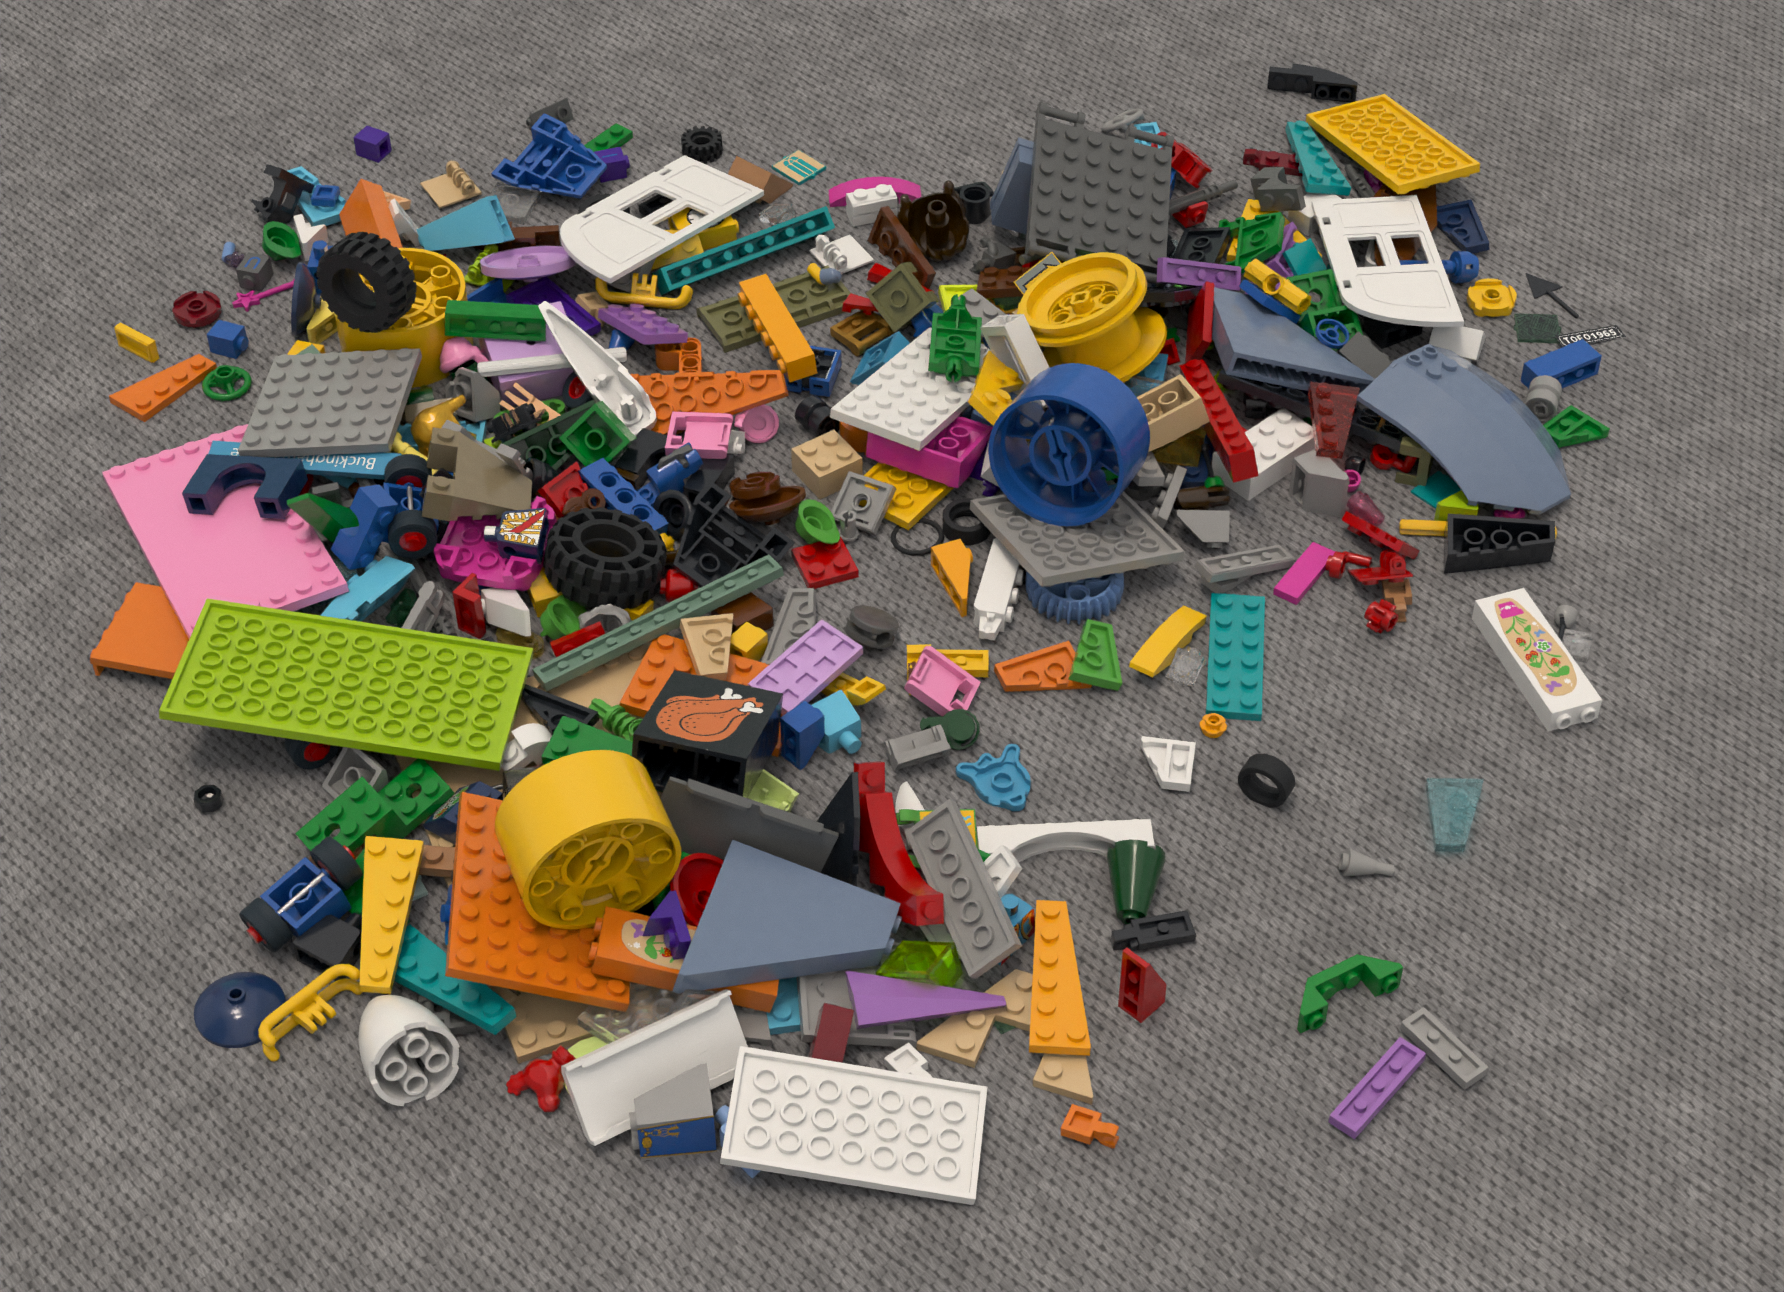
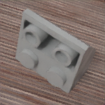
M1320 447L1294 457L1289 496L1304 511L1335 517L1344 516L1349 477L1346 472L1342 471Z

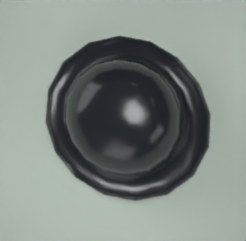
M671 489L663 491L656 497L653 508L667 520V536H671L675 540L682 538L693 504L680 491Z

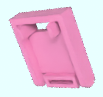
M672 412L665 445L666 456L689 442L692 445V449H696L701 458L725 459L727 457L733 416L726 413ZM677 430H686L683 443L682 436H676Z
M925 646L904 689L937 714L944 716L954 709L968 710L981 682L933 647ZM957 689L965 694L962 701L956 699L951 703Z

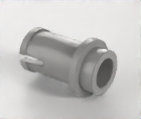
M848 510L840 513L841 528L839 529V534L845 543H852L859 536V531L856 528V513L852 510L850 518L848 517Z

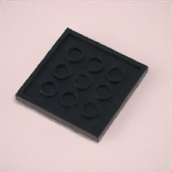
M1147 287L1146 294L1139 307H1150L1158 304L1159 307H1174L1193 303L1202 287H1164L1163 289Z

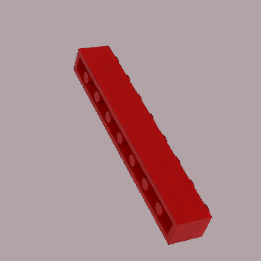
M1193 359L1186 364L1179 365L1181 375L1202 398L1210 422L1202 426L1233 483L1259 476L1254 448L1203 359Z

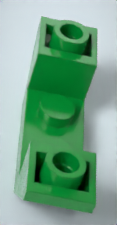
M1356 954L1307 978L1297 1030L1301 1034L1309 1029L1316 1030L1326 1022L1329 1005L1326 1000L1344 988L1350 989L1355 987L1360 981L1365 984L1375 997L1385 992L1387 994L1392 993L1400 985L1403 966L1400 963Z

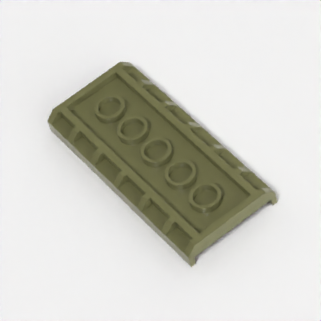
M826 265V266L822 267L821 269H826V268H830V267H829V265ZM808 272L773 284L798 328L845 313L842 311L843 302L850 295V291L841 280L838 283L820 285ZM738 295L696 309L697 317H701L723 347L724 353L762 341L761 333L757 334L754 328L753 319H748L745 306L742 307L740 305Z

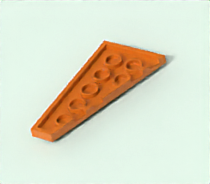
M756 370L750 373L726 371V373L714 374V372L675 373L674 375L651 373V375L644 376L630 374L649 395L651 404L656 411L657 421L651 431L668 435L672 412L726 413L734 415L789 396L784 374L781 370ZM677 430L676 434L685 432L686 430Z

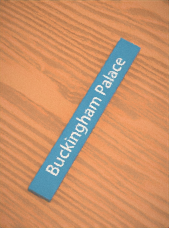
M212 441L208 454L240 456L238 449L241 442ZM375 452L271 458L302 459L306 474L385 480L384 471L386 465L391 459L402 454Z

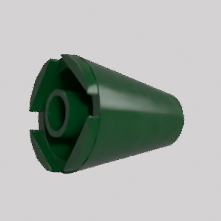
M1122 840L1115 843V848L1111 849L1109 847L1107 849V862L1116 916L1126 925L1130 924L1133 919L1147 916L1165 864V852L1157 845L1156 850L1147 847L1148 842L1143 840Z

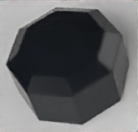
M203 785L194 792L195 807L201 812H214L222 806L223 795L221 789L217 786Z

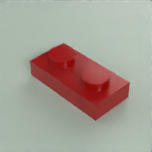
M599 621L550 642L555 656L558 657L604 635L605 631Z

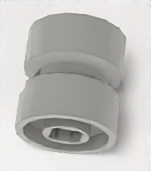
M1546 375L1538 376L1530 382L1525 405L1540 422H1548L1556 416L1562 393L1560 382Z

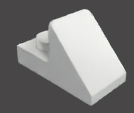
M394 198L390 201L389 209L398 235L402 234L406 241L411 240L415 246H419V235L416 230L419 228Z
M303 214L295 215L293 218L305 261H309L314 242L323 240L326 243L329 242L326 225L322 224L311 227L310 222L305 223Z

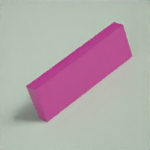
M1312 542L1274 587L1273 595L1297 605L1324 573L1328 556H1333L1335 551Z

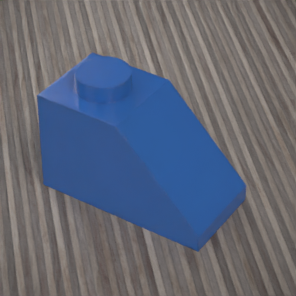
M804 701L780 717L781 756L799 770H802L807 765L825 735V718L818 708H814Z

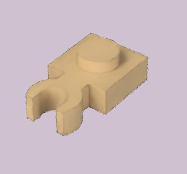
M597 291L577 295L575 302L590 315L594 316L601 323V327H604L605 321L598 318L599 308H608V303L599 296Z

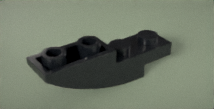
M1292 64V68L1270 66L1267 89L1311 93V99L1355 102L1358 82L1326 69Z

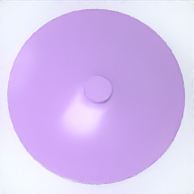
M561 246L514 248L487 255L480 260L482 274L500 279L523 280L524 282H535L538 278L560 273L576 265V262Z

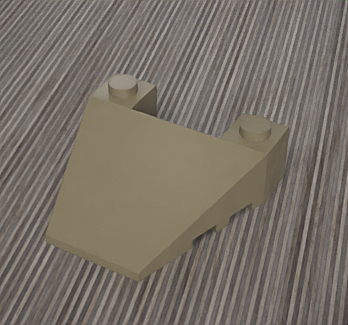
M433 427L428 450L427 468L437 470L444 468L446 471L454 472L453 479L428 475L423 499L422 517L457 521L458 516H472V520H481L482 515H496L497 519H501L505 511L531 509L532 480L461 432Z

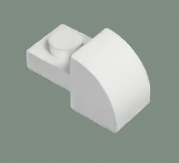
M531 723L511 731L515 738L507 744L501 765L510 778L532 761L537 765L542 763L541 756L552 737L545 726Z

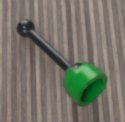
M1207 443L1201 444L1199 449L1204 454L1209 474L1204 486L1206 488L1215 486L1225 487L1222 478L1217 475L1214 476L1208 453L1210 450Z

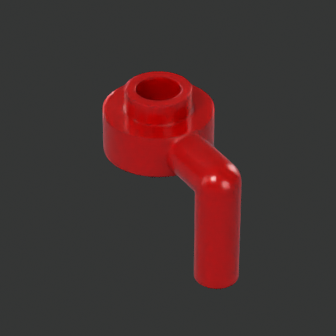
M1380 444L1375 445L1370 454V461L1375 467L1382 470L1394 467L1404 473H1409L1412 470L1417 458L1407 456L1405 461L1397 458L1398 455L1391 452L1388 447Z
M1335 551L1333 556H1328L1325 570L1329 571V577L1341 579L1347 562L1370 568L1372 558L1347 551Z

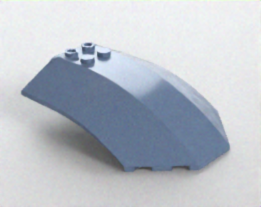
M1427 344L1394 360L1389 367L1357 396V401L1401 429L1428 451L1460 487L1469 500L1467 505L1477 506V504L1482 502L1494 504V509L1513 511L1517 507L1530 509L1529 514L1540 515L1569 499L1571 496L1561 452L1539 419L1506 386L1451 350Z

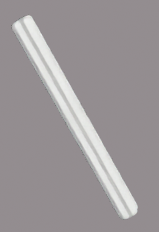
M624 347L605 349L617 361L625 362L627 360V352ZM563 353L479 362L477 364V371L482 377L572 368Z

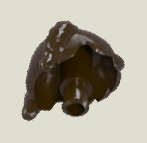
M947 180L944 183L943 192L932 193L916 198L913 201L910 200L908 195H901L897 218L925 258L935 262L949 260L957 253L963 252L966 248L970 230L969 221L965 217L966 208L959 194L955 191L952 181Z

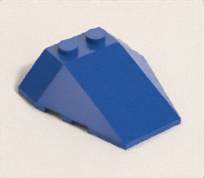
M544 113L531 127L532 142L514 162L504 158L491 174L492 177L510 186L581 199L607 169V165L590 148L587 149L581 143L580 138L577 135L574 136L563 122Z

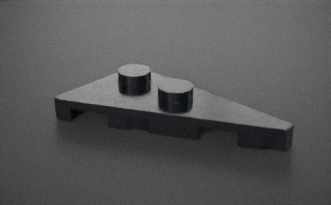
M527 684L524 686L521 700L540 723L549 730L551 735H553L562 716L576 719L592 727L599 721L598 711Z

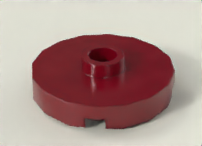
M190 291L182 294L174 301V307L172 308L173 317L178 324L193 328L202 327L214 322L222 312L220 299L216 294L209 291H203V293Z

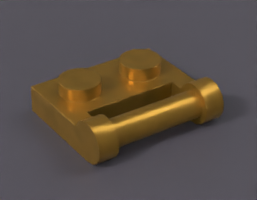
M860 310L830 327V335L850 348L855 356H860L868 347L896 333L886 320L874 311L871 315H866V313H863V310ZM877 328L879 329L878 331H876L875 333L869 335L868 337L864 338L863 340H861V341L858 340V339L862 338L863 336L867 335L868 333L874 331L875 329H877Z

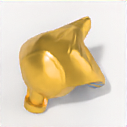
M459 395L438 405L426 408L416 416L411 426V434L418 445L419 452L427 458L433 427L442 429L446 420L459 424L453 413L466 403L464 395ZM469 432L476 439V434Z

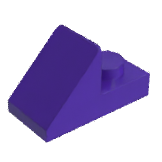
M676 890L670 891L650 916L643 936L664 935L665 946L670 948L673 960L684 959L691 944L690 934Z

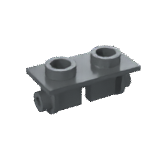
M562 99L529 114L526 125L528 128H531L544 113L563 123L573 120L574 117L568 99Z

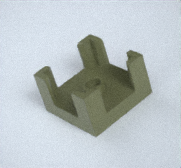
M911 262L901 263L865 293L894 332L905 330L912 324L911 320L921 311L931 308L939 301L933 291L926 292L912 274L916 273L917 269Z
M1403 437L1399 453L1404 458L1407 456L1416 457L1417 461H1419L1417 476L1397 472L1395 482L1411 486H1426L1434 457L1413 438Z

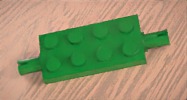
M958 294L951 298V306L943 314L933 313L928 371L945 374L949 382H952V376L954 377V382H958L962 376H977L980 364V327L982 326V317H972L966 308L967 301L965 296L961 295L960 300H958Z

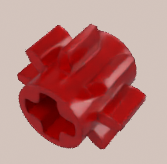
M1381 599L1380 603L1372 602L1364 615V618L1369 621L1366 627L1380 634L1383 630L1391 631L1398 621L1399 616L1394 612L1397 607Z

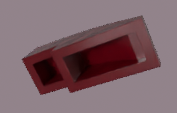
M828 1003L822 1005L819 1010L814 1039L811 1042L808 1057L843 1062L854 1010Z

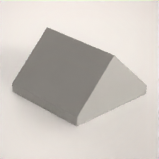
M343 747L322 787L336 799L362 776L377 793L389 782L386 770L367 752L360 749Z

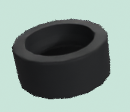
M973 498L954 500L943 510V531L945 537L950 541L961 539L964 545L971 546L983 542L990 535V530L982 522L971 527L959 526L952 522L956 518L971 516L978 519L970 510V502L974 500Z
M1265 753L1249 757L1237 776L1238 785L1242 792L1250 800L1268 808H1277L1283 805L1295 787V776L1291 769L1280 759ZM1256 773L1269 778L1277 788L1262 782Z

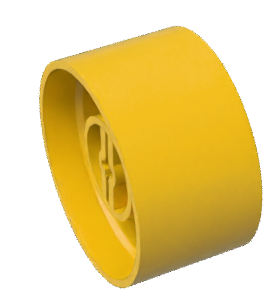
M398 248L401 251L402 257L407 258L409 261V268L413 270L415 275L413 282H416V298L411 309L388 329L377 333L361 332L359 328L352 329L348 327V323L337 319L338 316L336 314L335 319L342 352L377 351L380 349L400 350L403 348L420 349L422 358L412 388L435 383L450 375L449 372L442 373L439 369L441 365L440 355L444 343L451 338L457 337L445 336L446 305L448 300L468 301L462 271L449 258L424 249ZM359 273L364 284L374 292L369 281ZM464 337L473 346V337Z
M611 750L583 751L561 757L541 766L523 778L507 794L499 807L495 819L497 839L528 913L538 922L554 928L583 929L594 927L596 917L602 918L606 906L629 912L638 910L667 886L675 875L681 860L680 841L649 773L640 761L622 752Z

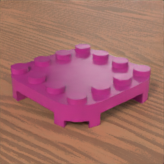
M536 496L535 501L531 502V509L546 508L550 530L557 522L555 512L546 503V499ZM482 515L481 520H472V516H458L457 521H450L441 543L436 544L434 547V554L441 577L463 582L471 573L477 575L478 585L505 590L517 589L519 591H526L531 587V583L535 581L543 567L544 555L542 564H537L535 559L511 556L510 559L502 558L499 554L497 542H485L484 540L485 526H500L501 519H497L496 515Z

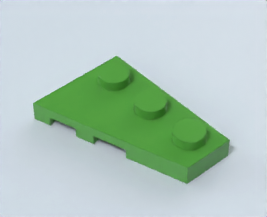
M1087 619L1082 628L1068 680L1116 691L1119 690L1122 685V678L1111 624Z

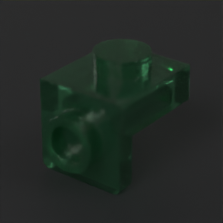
M405 588L390 605L391 611L385 617L387 623L402 628L417 601L413 590Z

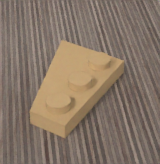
M733 613L680 620V629L697 675L727 680Z

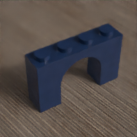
M207 454L183 490L182 495L189 513L213 515L228 492L245 484L258 483L261 486L254 495V500L260 518L285 519L291 509L287 505V500L299 496L308 478L302 459Z

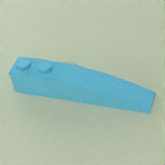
M385 556L379 562L376 559L373 560L364 569L366 572L359 577L356 574L347 581L349 592L338 595L320 616L362 622L402 590L415 567L412 564L389 556Z

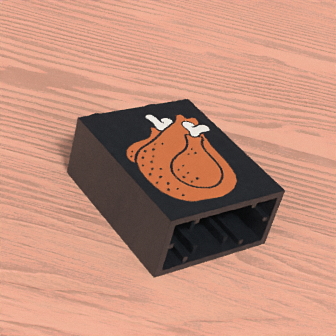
M674 670L633 734L632 757L644 765L656 790L664 791L671 776L686 782L688 779H692L748 798L778 743L783 693Z

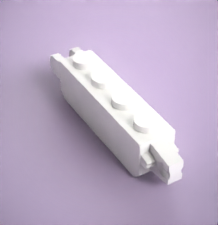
M997 538L993 539L975 599V617L973 620L974 625L979 628V638L994 641L999 631L1004 632L1006 623L1012 622L1014 607L1011 606L1012 604H1017L1019 596L1017 585L1022 586L1024 579L1023 566Z

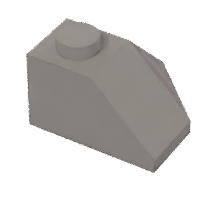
M463 367L458 368L455 373V379L448 382L445 387L446 398H455L459 395H464L466 398V403L456 410L457 415L475 422L494 418L500 412L499 403L501 398L499 391L478 372Z
M1175 510V516L1200 542H1207V548H1223V543H1229L1230 511Z

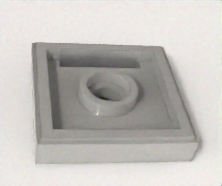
M849 471L831 510L835 522L840 523V513L844 510H848V517L850 518L852 510L856 513V520L863 522L856 521V528L876 535L896 488L893 485ZM865 484L878 488V491L865 487ZM867 500L866 506L860 508V501Z

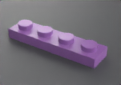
M1165 257L1158 258L1157 283L1202 287L1207 281L1214 283L1216 288L1240 291L1241 267Z
M1399 1037L1330 1114L1328 1123L1355 1140L1425 1061L1426 1053Z

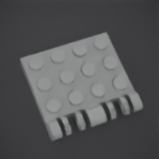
M894 942L889 955L883 954L877 966L797 977L801 1042L813 1041L819 1010L824 1003L853 1010L847 987L846 971L910 981L908 973L903 972L908 968L906 945ZM853 1013L847 1044L892 1046L897 1050L909 1042L914 1048L917 1047L914 1022L905 1021L856 1029Z

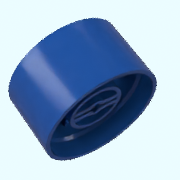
M1068 363L1056 365L1035 376L996 420L990 434L988 448L991 470L1002 492L1025 514L1044 523L1057 526L1083 525L1105 514L1142 468L1150 446L1149 424L1145 411L1137 397L1114 375L1098 367L1086 364ZM1044 400L1048 409L1044 412L1040 404L1031 401ZM1026 439H1031L1029 447ZM1102 466L1119 477L1116 484L1108 486L1106 475L1100 469Z

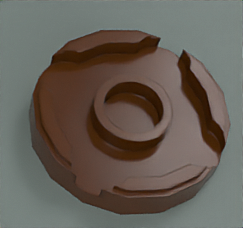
M754 472L746 475L747 479L741 480L740 477L735 478L729 485L732 497L753 499L776 492L781 487L780 476H775V473Z

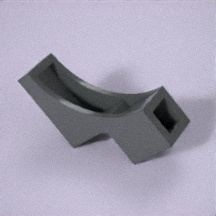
M1264 167L1251 178L1255 200H1259L1261 211H1302L1306 207L1301 185L1287 183L1284 167Z

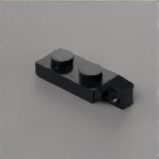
M1185 910L1133 919L1130 924L1124 925L1123 929L1112 931L1110 942L1113 951L1130 948L1131 951H1140L1192 942L1196 939V933L1189 913Z

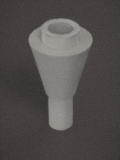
M1348 848L1346 853L1342 852L1339 858L1338 868L1343 870V876L1372 875L1374 873L1393 876L1394 865L1376 862V860L1351 848Z

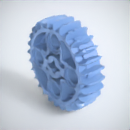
M1028 572L1026 573V593H1028V600L1032 601V606L1034 608L1038 607L1040 614L1047 611L1048 619L1056 616L1057 622L1061 619H1066L1067 624L1071 620H1077L1079 625L1081 620H1091L1092 617L1100 621L1101 614L1109 616L1110 610L1115 611L1117 604H1120L1124 591V573H1113L1099 578L1081 579L1077 582H1065L1051 587H1041Z

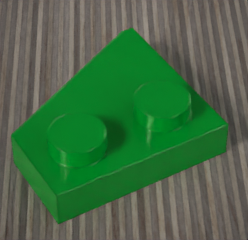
M1572 405L1543 425L1558 448L1606 438L1610 430L1607 426Z

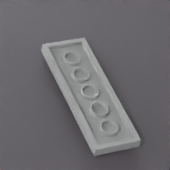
M948 799L905 831V834L928 885L936 891L943 893L945 924L969 977L977 979L1022 947L957 803Z

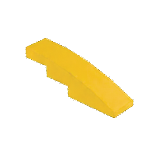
M1183 605L1149 637L1130 661L1129 667L1154 677L1176 661L1179 650L1191 642L1193 633L1204 626L1207 615Z

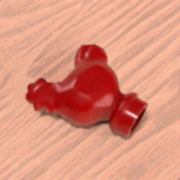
M562 1045L556 1050H552L551 1059H534L528 1063L523 1071H519L516 1075H511L510 1080L506 1084L508 1093L519 1096L522 1091L532 1089L537 1095L539 1107L544 1112L556 1111L561 1101L559 1095L564 1087L561 1066L576 1059Z

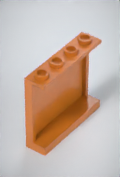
M136 582L131 591L126 594L124 602L119 611L115 612L110 626L103 632L98 646L91 652L90 662L93 665L96 676H100L104 668L109 667L173 679L189 638L161 586Z

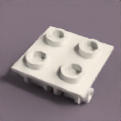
M818 235L815 239L816 248L809 250L823 267L829 265L830 268H835L841 274L874 262V259L851 235L832 242L829 241L826 235Z

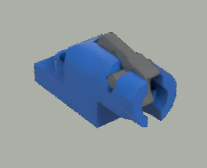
M689 442L674 450L669 455L661 458L658 464L646 471L650 483L637 490V492L643 498H646L652 507L656 497L663 491L671 489L683 493V486L685 485L683 480L695 473L703 465L700 455L696 449H692V445Z

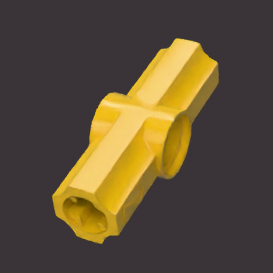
M1258 259L1249 262L1244 269V277L1263 289L1266 294L1273 296L1299 315L1307 311L1312 297L1292 284L1289 279L1282 277ZM1280 282L1279 288L1275 291L1276 285Z

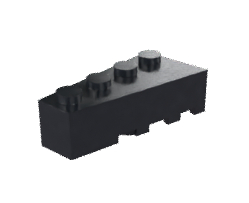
M1448 514L1444 531V574L1550 562L1555 545V521Z

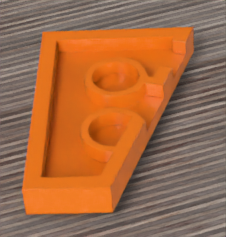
M1069 641L994 665V672L1005 692L1091 688L1092 686L1068 680L1076 653Z

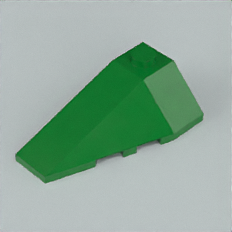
M306 493L287 500V505L331 543H334L340 529L359 526L358 518L350 508L316 495Z

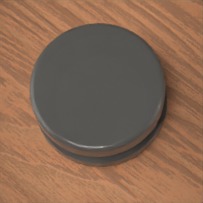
M856 606L852 608L849 616L850 620H848L845 631L850 638L872 648L884 649L892 646L895 639L894 634L897 633L899 627L896 618L881 609L871 606Z

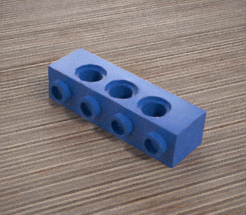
M604 458L578 471L582 482L587 484L588 489L595 488L604 494L606 509H616L629 515L633 514L643 522H648L653 530H657L659 534H667L668 522L665 517L659 514L650 505L649 501L643 498L634 489L632 484L627 482L617 472L616 468L610 465ZM592 497L590 501L595 506L597 500L595 497Z

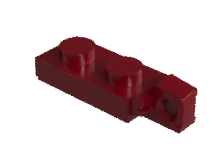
M1245 149L1243 165L1257 167L1259 171L1264 167H1284L1285 174L1303 176L1298 170L1299 163L1295 161L1296 154Z

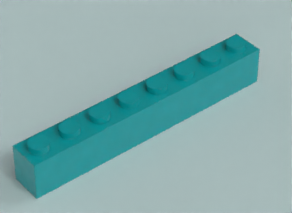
M825 206L665 266L652 274L658 275L657 287L660 294L664 295L680 289L684 285L696 283L827 233L834 229L835 226L828 208Z

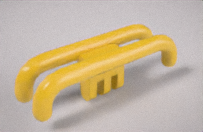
M633 273L631 294L608 291L606 281L598 277L595 279L597 293L611 303L641 304L647 307L681 309L688 305L693 295L692 288L689 285H684L680 296L677 298L656 296L658 275H652L651 284H648V274H643L642 283H638L639 274Z
M350 964L334 965L269 1014L261 1022L258 1029L259 1038L263 1042L262 1048L265 1056L272 1062L277 1061L280 1058V1053L275 1048L276 1042L298 1024L313 1034L318 1030L313 1020L318 1025L323 1026L327 1023L323 1014L330 1019L336 1016L335 1010L326 1002L341 991L348 990L356 995L362 994L360 982L356 981L360 978V970ZM339 976H347V977L350 978V979L345 978V979L337 980V981L331 983L328 987H326L324 990H322L319 994H317L318 991H320L323 987H325V986H326L327 984H329L332 980H334L335 978H337V977H339ZM291 1013V1016H289L282 1023H280L273 1030H271L277 1023H279L281 1020H283L286 1016H288Z

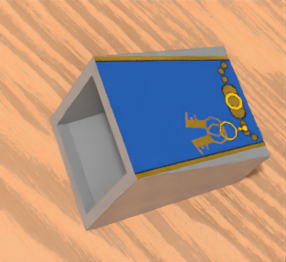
M707 1063L700 1064L634 1099L635 1112L629 1113L633 1150L640 1149L641 1161L717 1151Z

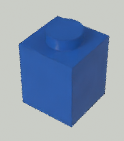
M218 320L206 334L211 353L237 359L247 349L249 344L245 326Z

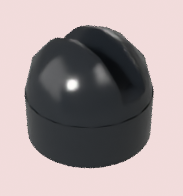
M1359 456L1348 457L1344 464L1345 470H1355L1361 475L1365 468L1366 459Z

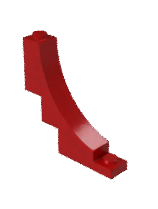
M885 762L854 763V772H858L859 851L869 853L870 883L884 886L885 898L901 903L897 915L902 917V922L915 926L944 924L943 893L936 891L923 880L914 867L903 843L896 819L892 793L885 791Z

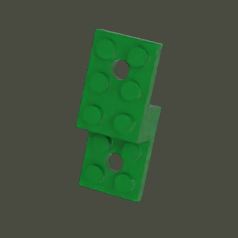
M1332 269L1286 277L1292 284L1308 295L1310 292H1315L1320 297V302L1311 301L1307 311L1301 313V318L1296 324L1297 326L1318 339L1315 334L1317 324L1323 319H1334L1347 328L1349 340L1358 331L1363 335L1357 313L1346 305H1342ZM1322 324L1319 330L1325 331L1327 328H1334L1335 325ZM1338 328V340L1341 343H1343L1345 341L1344 333ZM1331 348V349L1334 350L1335 352H1337V351L1340 350L1341 348H1339V349H1333V348Z
M417 758L378 793L362 776L295 834L311 851L322 840L330 836L334 830L340 829L339 834L333 839L342 846L348 847L353 853L365 842L366 836L375 835L376 837L403 839L455 793L424 759ZM421 789L417 797L410 798L415 790Z

